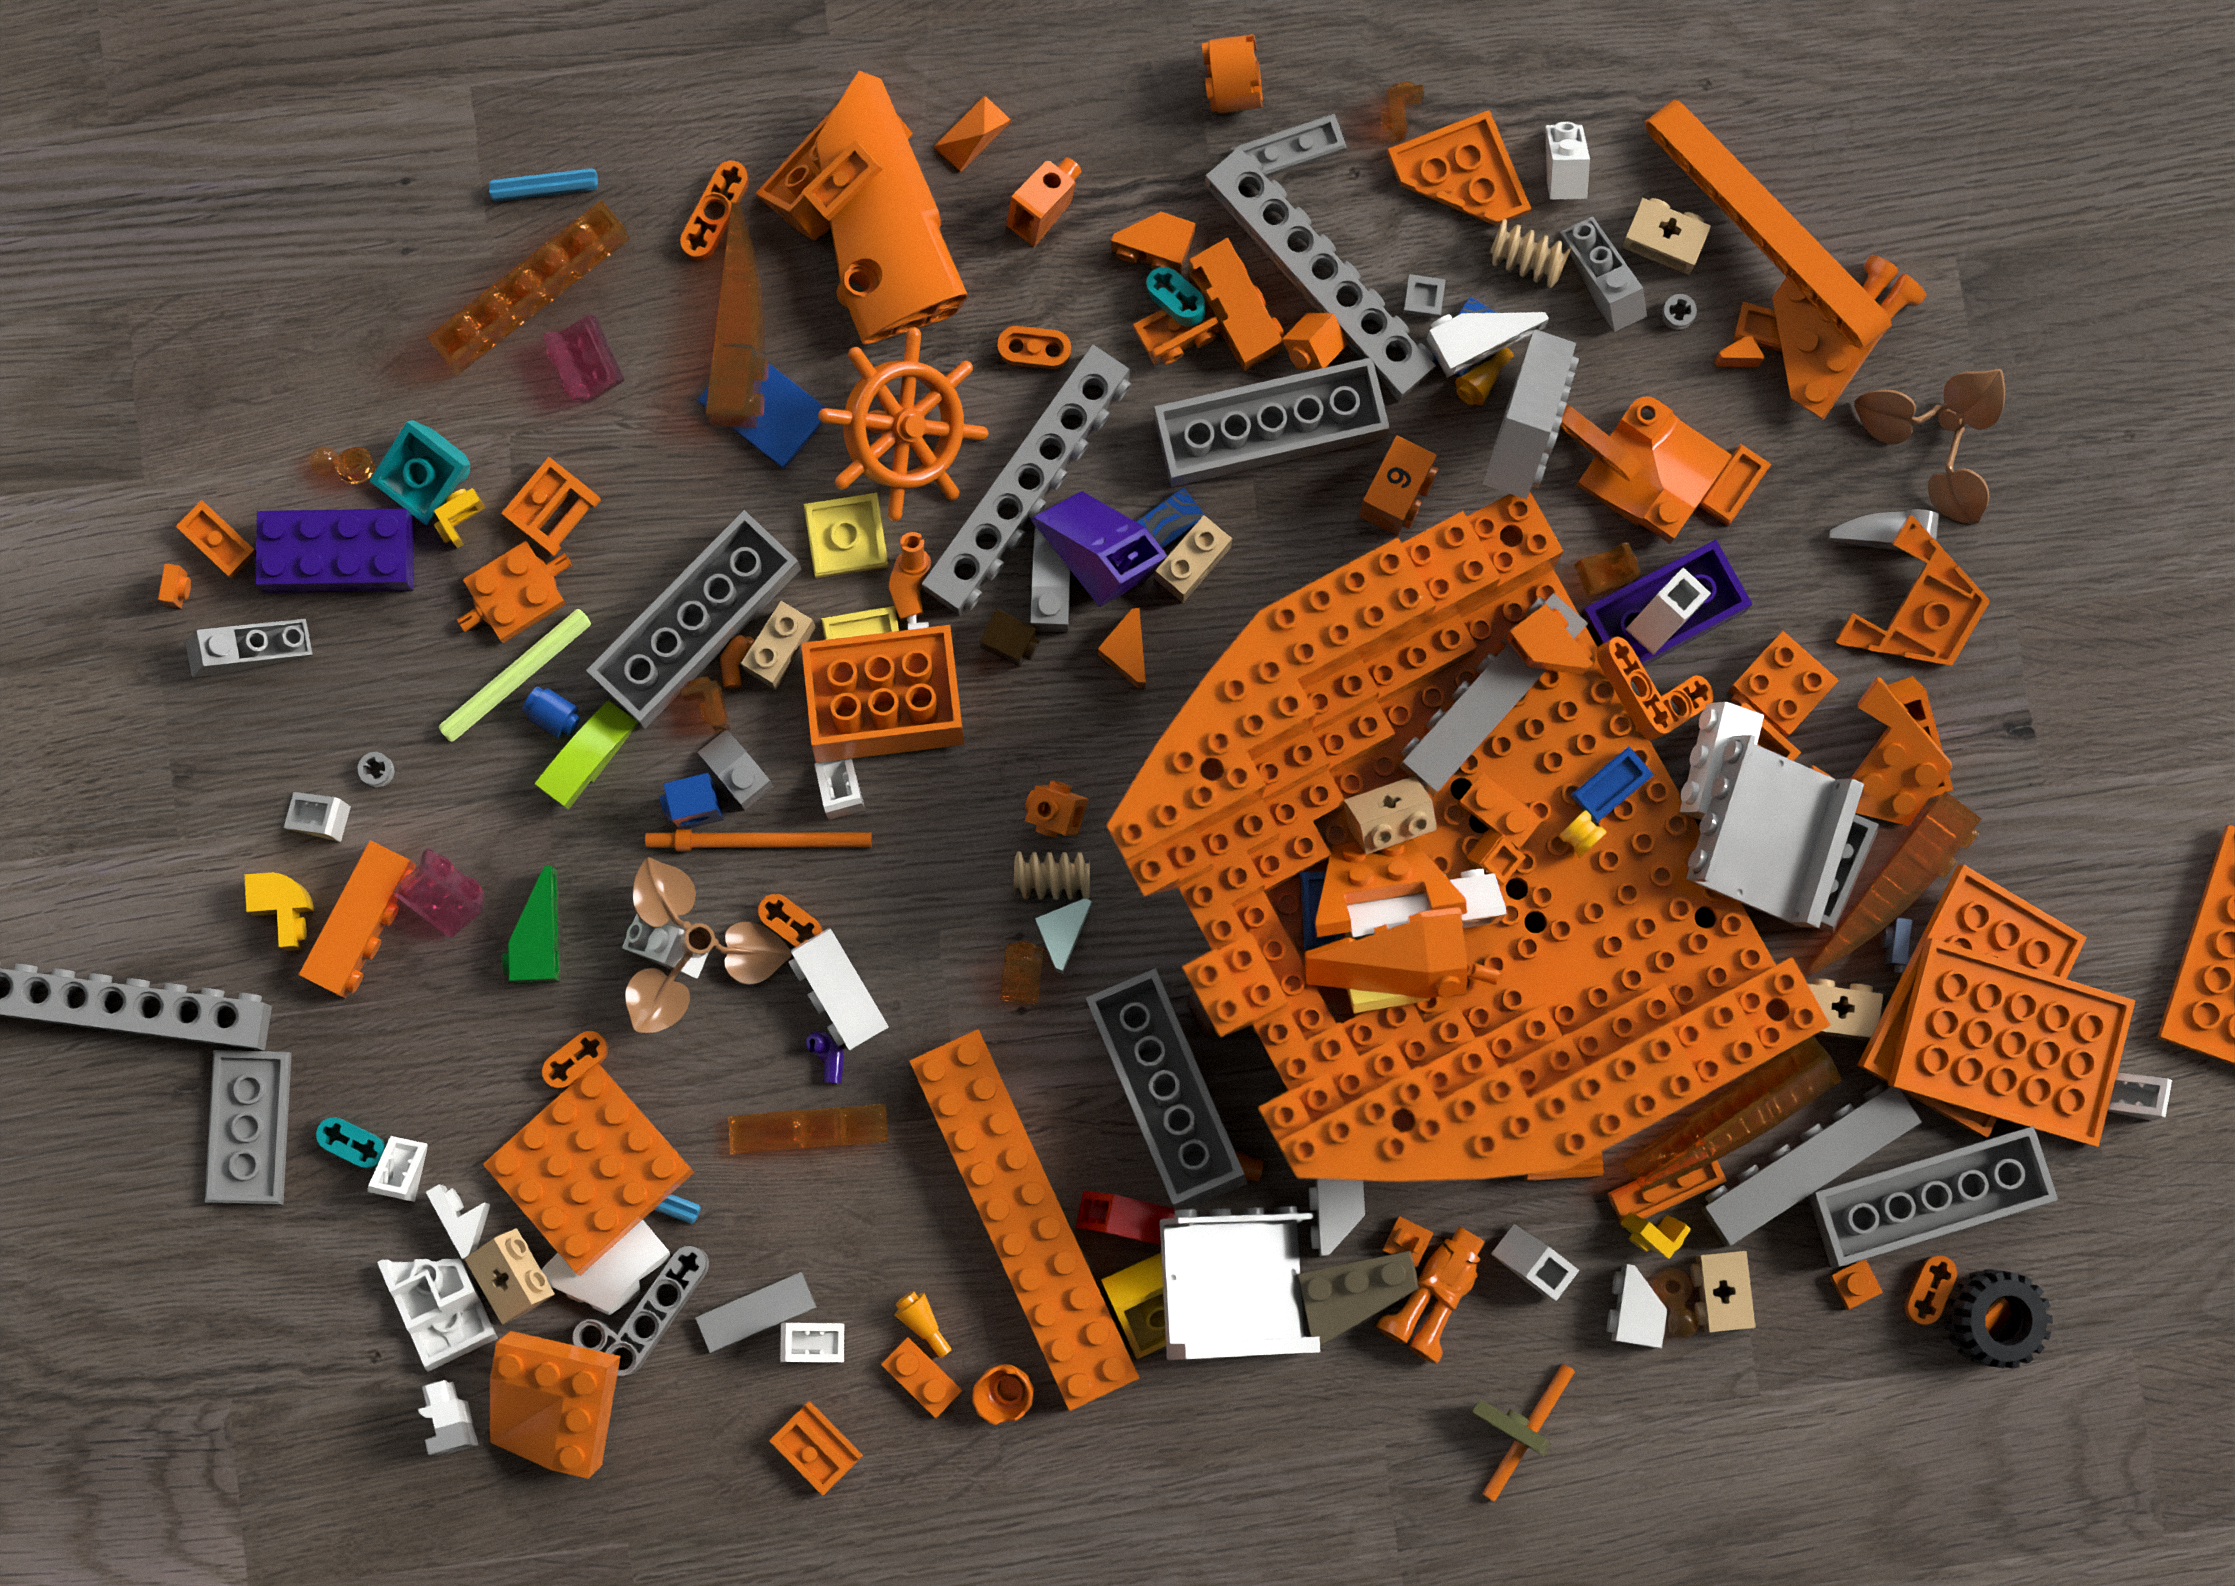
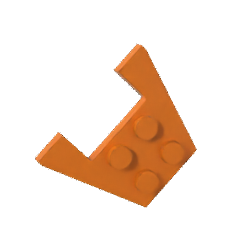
M1908 515L1892 544L1925 562L1924 567L1886 630L1851 612L1835 642L1843 646H1852L1952 666L1989 605L1990 600L1925 530L1915 517Z
M1877 676L1859 700L1858 708L1886 724L1888 728L1850 778L1864 784L1855 813L1909 826L1952 769V762L1923 727H1920L1908 713V709L1888 689L1883 679ZM1814 765L1811 766V769L1834 778Z
M1413 839L1367 855L1358 842L1334 845L1331 849V856L1315 921L1317 937L1352 932L1351 918L1347 905L1425 893L1430 911L1460 907L1461 914H1467V901Z

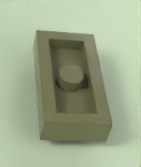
M1480 1399L1472 1411L1481 1420L1543 1457L1551 1446V1443L1546 1438L1526 1427L1529 1423L1527 1418L1512 1409H1509L1508 1413L1504 1414Z

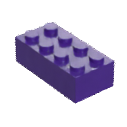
M407 509L257 511L256 585L265 593L414 591V517Z
M1715 539L1584 608L1580 617L1588 623L1586 628L1597 647L1614 637H1621L1631 645L1644 667L1746 613L1753 604ZM1684 568L1711 594L1666 643L1652 655L1626 631V628L1670 580Z

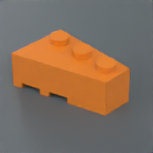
M1227 237L1189 259L1188 280L1203 295L1212 316L1217 317L1220 323L1219 332L1243 372L1280 352L1283 345L1282 338L1285 336L1284 331L1275 317L1271 318L1268 314L1262 293L1257 286L1253 285L1244 263L1237 255L1229 238Z

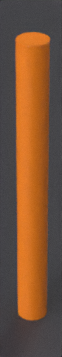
M1562 1363L1529 1416V1423L1526 1427L1538 1433L1574 1375L1575 1370ZM1516 1440L1513 1442L1482 1492L1484 1496L1494 1502L1496 1501L1528 1447Z

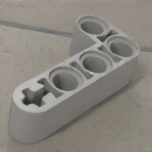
M693 1246L679 1248L619 1332L600 1320H584L574 1329V1345L614 1355L619 1349L627 1348L632 1353L633 1362L628 1369L621 1370L618 1368L617 1376L635 1374L707 1274L709 1269L707 1254ZM695 1254L698 1256L695 1260V1263L699 1266L698 1270H689L682 1278L689 1281L687 1287L680 1281L669 1277L672 1271L675 1275H680L686 1266L682 1262L684 1256L693 1257ZM667 1284L673 1285L678 1292V1298L671 1306H664L659 1300V1291ZM644 1316L651 1317L655 1323V1331L648 1338L641 1337L636 1330L638 1320ZM590 1326H596L602 1334L600 1343L594 1348L588 1347L583 1340L584 1331Z

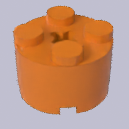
M1254 34L1212 39L1209 42L1202 43L1204 65L1207 66L1208 77L1205 78L1207 98L1210 100L1212 112L1221 114L1263 108L1260 66L1254 51H1257Z

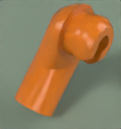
M743 635L733 637L721 653L720 666L723 688L731 689L742 686L739 664L755 642L752 637H744Z

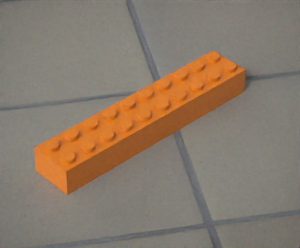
M979 1029L910 1060L909 1062L1069 1411L1139 1379L1138 1373Z

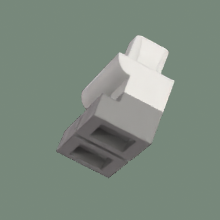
M444 1380L422 1386L427 1407L418 1410L422 1416L432 1418L436 1437L425 1439L428 1454L444 1456L479 1446L468 1401L457 1398L454 1382L447 1383Z

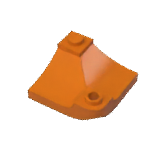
M1641 397L1631 404L1610 437L1643 466L1642 470L1628 482L1595 457L1578 481L1577 486L1637 527L1641 524L1671 544L1732 455L1682 422L1674 415L1672 409L1657 399ZM1644 409L1650 410L1653 413V419H1643L1641 411Z

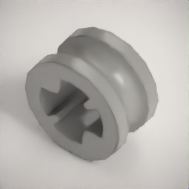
M1675 294L1665 302L1661 312L1662 320L1670 329L1676 331L1684 330L1695 319L1697 307L1694 300L1688 295ZM1676 304L1683 305V311L1688 310L1689 314L1684 315L1682 320L1674 319L1675 313L1670 314V310H1674Z
M370 752L364 755L357 767L361 780L375 788L388 785L395 773L392 761L379 752ZM373 761L380 765H385V771H380L383 775L378 779L371 774H367V768L372 769L370 763Z

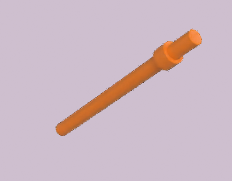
M676 829L675 833H646L645 846L646 848H675L676 851H692V848L872 847V832L692 833L691 829Z

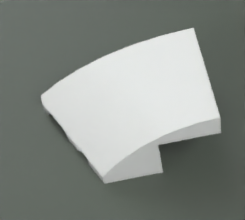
M642 1220L581 1276L572 1270L559 1253L541 1271L545 1274L549 1285L566 1293L568 1298L577 1302L589 1303L593 1309L611 1315L641 1294L639 1280L670 1260V1252Z
M415 1259L414 1262H391L390 1260H380L377 1262L427 1372L498 1339L461 1259H441L437 1262L428 1259Z

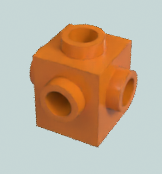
M1051 780L1048 785H1036L1035 789L1029 793L1025 803V810L1028 811L1025 821L1037 825L1035 831L1046 836L1057 837L1058 833L1064 836L1077 835L1089 799L1072 793V786L1059 781Z

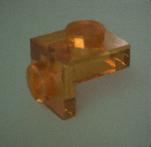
M1400 82L1387 89L1385 96L1386 108L1380 110L1382 130H1389L1390 142L1405 141L1407 122L1404 105L1422 102L1424 96L1423 85H1414L1413 82Z
M1628 542L1621 543L1609 551L1583 558L1574 563L1588 598L1622 588L1641 576L1637 558L1633 554Z
M1025 941L1007 944L1000 1000L1038 1004L1044 956L1043 947H1037L1033 943Z

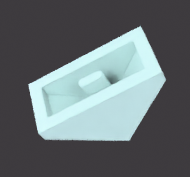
M1086 898L1035 918L1054 968L1058 973H1064L1092 907V901Z

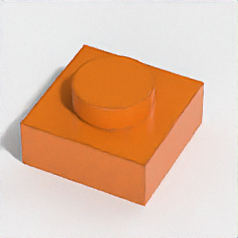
M164 564L158 600L166 607L182 609L183 599H188L190 594L191 579L187 577L188 573L179 565Z
M1866 1259L1857 1261L1829 1275L1846 1310H1850L1883 1293Z

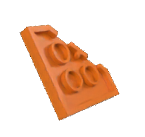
M1490 110L1387 149L1388 158L1401 187L1495 226L1500 225L1503 219H1506L1508 222L1531 212V206Z
M1786 277L1773 295L1772 300L1790 396L1793 402L1821 420H1824L1883 334L1863 350L1857 349Z

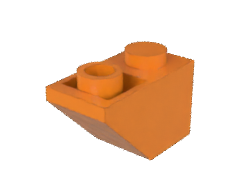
M1159 212L1113 234L1111 251L1116 252V256L1126 262L1136 263L1137 260L1151 264V268L1154 270L1159 267H1169L1181 274L1195 234L1196 223Z
M1547 604L1540 607L1505 636L1529 668L1582 675L1593 665V662L1589 659L1592 657V653L1587 645L1580 638L1574 640L1566 629L1569 625L1565 617L1558 609L1554 608L1551 610Z

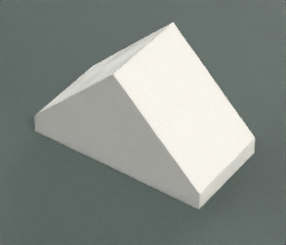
M852 759L815 763L823 806L829 820L865 811Z
M293 792L284 828L341 843L351 806L336 797Z
M2117 1073L2108 1111L2150 1121L2165 1118L2172 1080Z
M390 1136L368 1185V1192L415 1202L428 1144Z
M781 1323L780 1362H844V1324Z

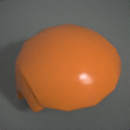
M1009 1364L997 1365L987 1369L974 1385L972 1403L977 1414L990 1424L998 1425L1003 1422H1015L1024 1416L1025 1412L1031 1407L1034 1388L1028 1375L1022 1370Z

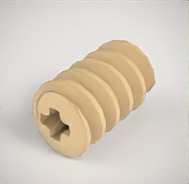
M1503 219L1490 250V253H1492V265L1497 266L1503 259H1506V271L1510 272L1517 264H1520L1521 277L1526 276L1532 269L1534 270V282L1538 283L1544 275H1547V287L1552 288L1560 277L1571 247L1563 254L1562 241L1558 240L1551 248H1548L1547 235H1544L1535 243L1534 230H1530L1522 238L1520 237L1521 225L1518 224L1510 232H1507V220Z
M1017 851L1014 860V896L1017 889H1020L1023 898L1029 899L1032 889H1035L1038 899L1043 900L1047 889H1050L1053 899L1058 900L1062 890L1065 889L1068 899L1074 900L1077 890L1080 889L1083 899L1089 900L1090 860L1089 863H1085L1082 852H1078L1074 862L1070 863L1067 852H1063L1059 862L1055 863L1052 852H1047L1044 862L1040 863L1037 852H1032L1029 861L1025 862L1022 852Z

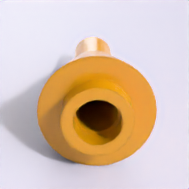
M1505 348L1497 352L1490 361L1482 363L1457 378L1455 383L1458 389L1456 391L1460 399L1469 405L1482 406L1495 384L1500 370L1514 357L1512 351L1509 348Z
M912 1291L895 1304L898 1310L894 1316L923 1340L926 1339L939 1358L944 1357L952 1350L938 1331L939 1327L925 1292L917 1295Z

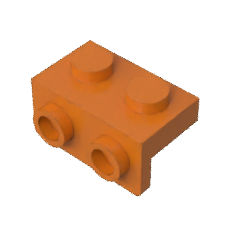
M1181 300L1183 311L1187 309L1191 311L1196 310L1195 304L1188 306ZM1207 305L1205 319L1196 326L1187 327L1179 324L1163 309L1133 324V329L1154 366L1161 362L1164 365L1171 364L1184 355L1183 350L1193 345H1196L1197 348L1203 347L1216 338L1215 333L1219 332L1220 323L1217 317L1212 316Z

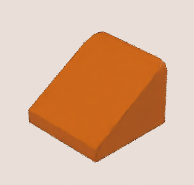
M1747 335L1721 350L1714 363L1717 367H1759L1765 357L1752 335Z
M1491 829L1486 831L1467 856V859L1478 869H1484L1485 874L1495 873L1497 882L1502 887L1526 858L1503 834Z
M2004 1297L1996 1299L1987 1310L1985 1323L1990 1336L2011 1317L2012 1312L2009 1303Z

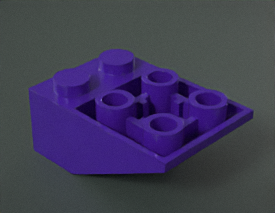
M1083 491L1031 519L1099 607L1148 580L1168 557L1144 526Z

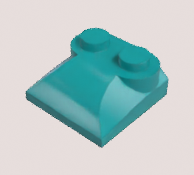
M411 420L405 423L369 481L403 508L407 509L422 523L430 525L436 516L434 510L444 505L446 498L452 494L456 486L467 479L470 472V463L462 451L435 430Z

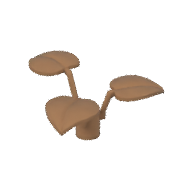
M2002 369L1967 371L1954 375L1947 381L1944 387V404L1942 406L1935 405L1932 410L1919 417H1913L1916 411L1914 401L1899 391L1875 390L1857 397L1854 401V407L1868 433L1880 442L1886 444L1905 442L1912 435V424L1919 425L1934 416H1938L1942 428L1955 432L1945 466L1946 473L1932 475L1928 482V494L1933 505L1946 517L1960 523H1979L1989 503L1988 486L1982 476L1976 472L1965 468L1954 471L1953 464L1966 423L1971 428L1982 430L1992 427L2000 418L2005 403V381Z
M650 857L643 861L635 876L633 884L635 911L639 918L651 927H662L671 919L676 926L682 928L684 933L680 938V948L684 955L668 977L659 969L647 968L636 973L629 981L625 992L627 1011L633 1030L643 1034L656 1033L667 1029L679 1021L685 1014L690 1002V992L685 985L674 981V979L690 958L702 957L713 947L719 953L726 954L724 968L731 978L736 982L752 985L769 978L792 956L791 950L778 935L757 923L740 922L730 926L725 932L726 947H723L719 944L718 939H715L714 932L709 926L702 923L691 926L690 922L680 920L678 916L687 914L694 906L696 898L695 886L689 876L680 869Z

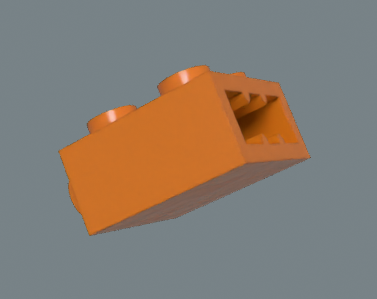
M1782 631L1732 685L1728 692L1733 696L1731 701L1734 705L1741 706L1744 702L1748 703L1757 713L1764 715V719L1787 738L1839 680L1788 634Z

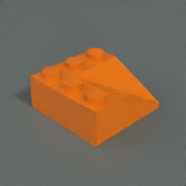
M514 1331L508 1332L496 1342L490 1377V1443L552 1471L589 1479L602 1466L620 1356Z

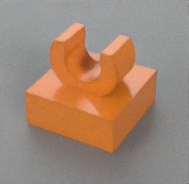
M1398 1216L1382 1251L1390 1255L1411 1251L1414 1266L1417 1267L1433 1232Z

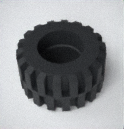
M1984 1269V1272L1975 1271L1969 1274L1970 1279L1962 1278L1957 1283L1960 1288L1959 1291L1951 1290L1948 1296L1949 1299L1953 1300L1951 1306H1945L1944 1314L1950 1315V1321L1944 1322L1945 1330L1953 1332V1335L1948 1339L1953 1346L1960 1347L1958 1353L1963 1357L1971 1358L1972 1362L2002 1369L2005 1367L2011 1369L2018 1368L2020 1363L2028 1364L2033 1361L2032 1353L2040 1354L2045 1348L2041 1344L2042 1340H2049L2051 1332L2046 1331L2047 1323L2053 1324L2052 1315L2046 1314V1309L2051 1307L2049 1300L2040 1298L2044 1292L2040 1286L2031 1284L2032 1279L2027 1276L1994 1269ZM2004 1297L2008 1301L2012 1312L2010 1324L2007 1331L2000 1338L1993 1340L1986 1328V1313L1989 1306L1996 1299Z

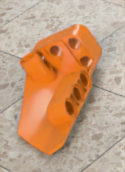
M858 71L816 138L815 144L821 172L854 140L859 142L883 168L830 220L840 278L836 291L837 299L843 306L849 309L862 344H872L906 333L910 328L925 327L955 315L964 304L968 294L939 230L941 219L938 208L882 79ZM849 283H858L864 292L853 290Z

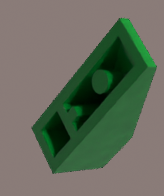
M553 866L543 867L508 942V953H503L502 955L503 974L509 975V981L514 984L560 982L557 870Z

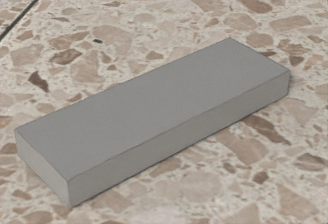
M1332 114L1231 148V153L1238 147L1245 154L1248 152L1252 153L1263 167L1261 172L1265 177L1344 152L1347 146L1336 116Z
M800 1272L695 1318L708 1350L712 1353L817 1307L804 1275Z

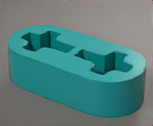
M1159 267L1151 271L1146 283L1149 296L1153 302L1183 326H1196L1205 319L1207 313L1203 295L1194 286L1169 267ZM1161 282L1166 285L1170 282L1173 293H1170L1164 287L1158 290L1157 284ZM1181 300L1188 306L1195 304L1196 310L1191 311L1187 309L1183 311Z
M336 1117L323 1120L316 1131L317 1141L322 1148L359 1167L367 1169L377 1167L386 1147L384 1141L378 1136ZM339 1124L341 1126L340 1133L350 1139L347 1144L334 1141L330 1145V1137L326 1134L328 1128L335 1129ZM373 1141L375 1143L373 1149L378 1154L376 1158L369 1157L364 1162L362 1160L364 1154L355 1149L354 1146L356 1142L369 1145Z

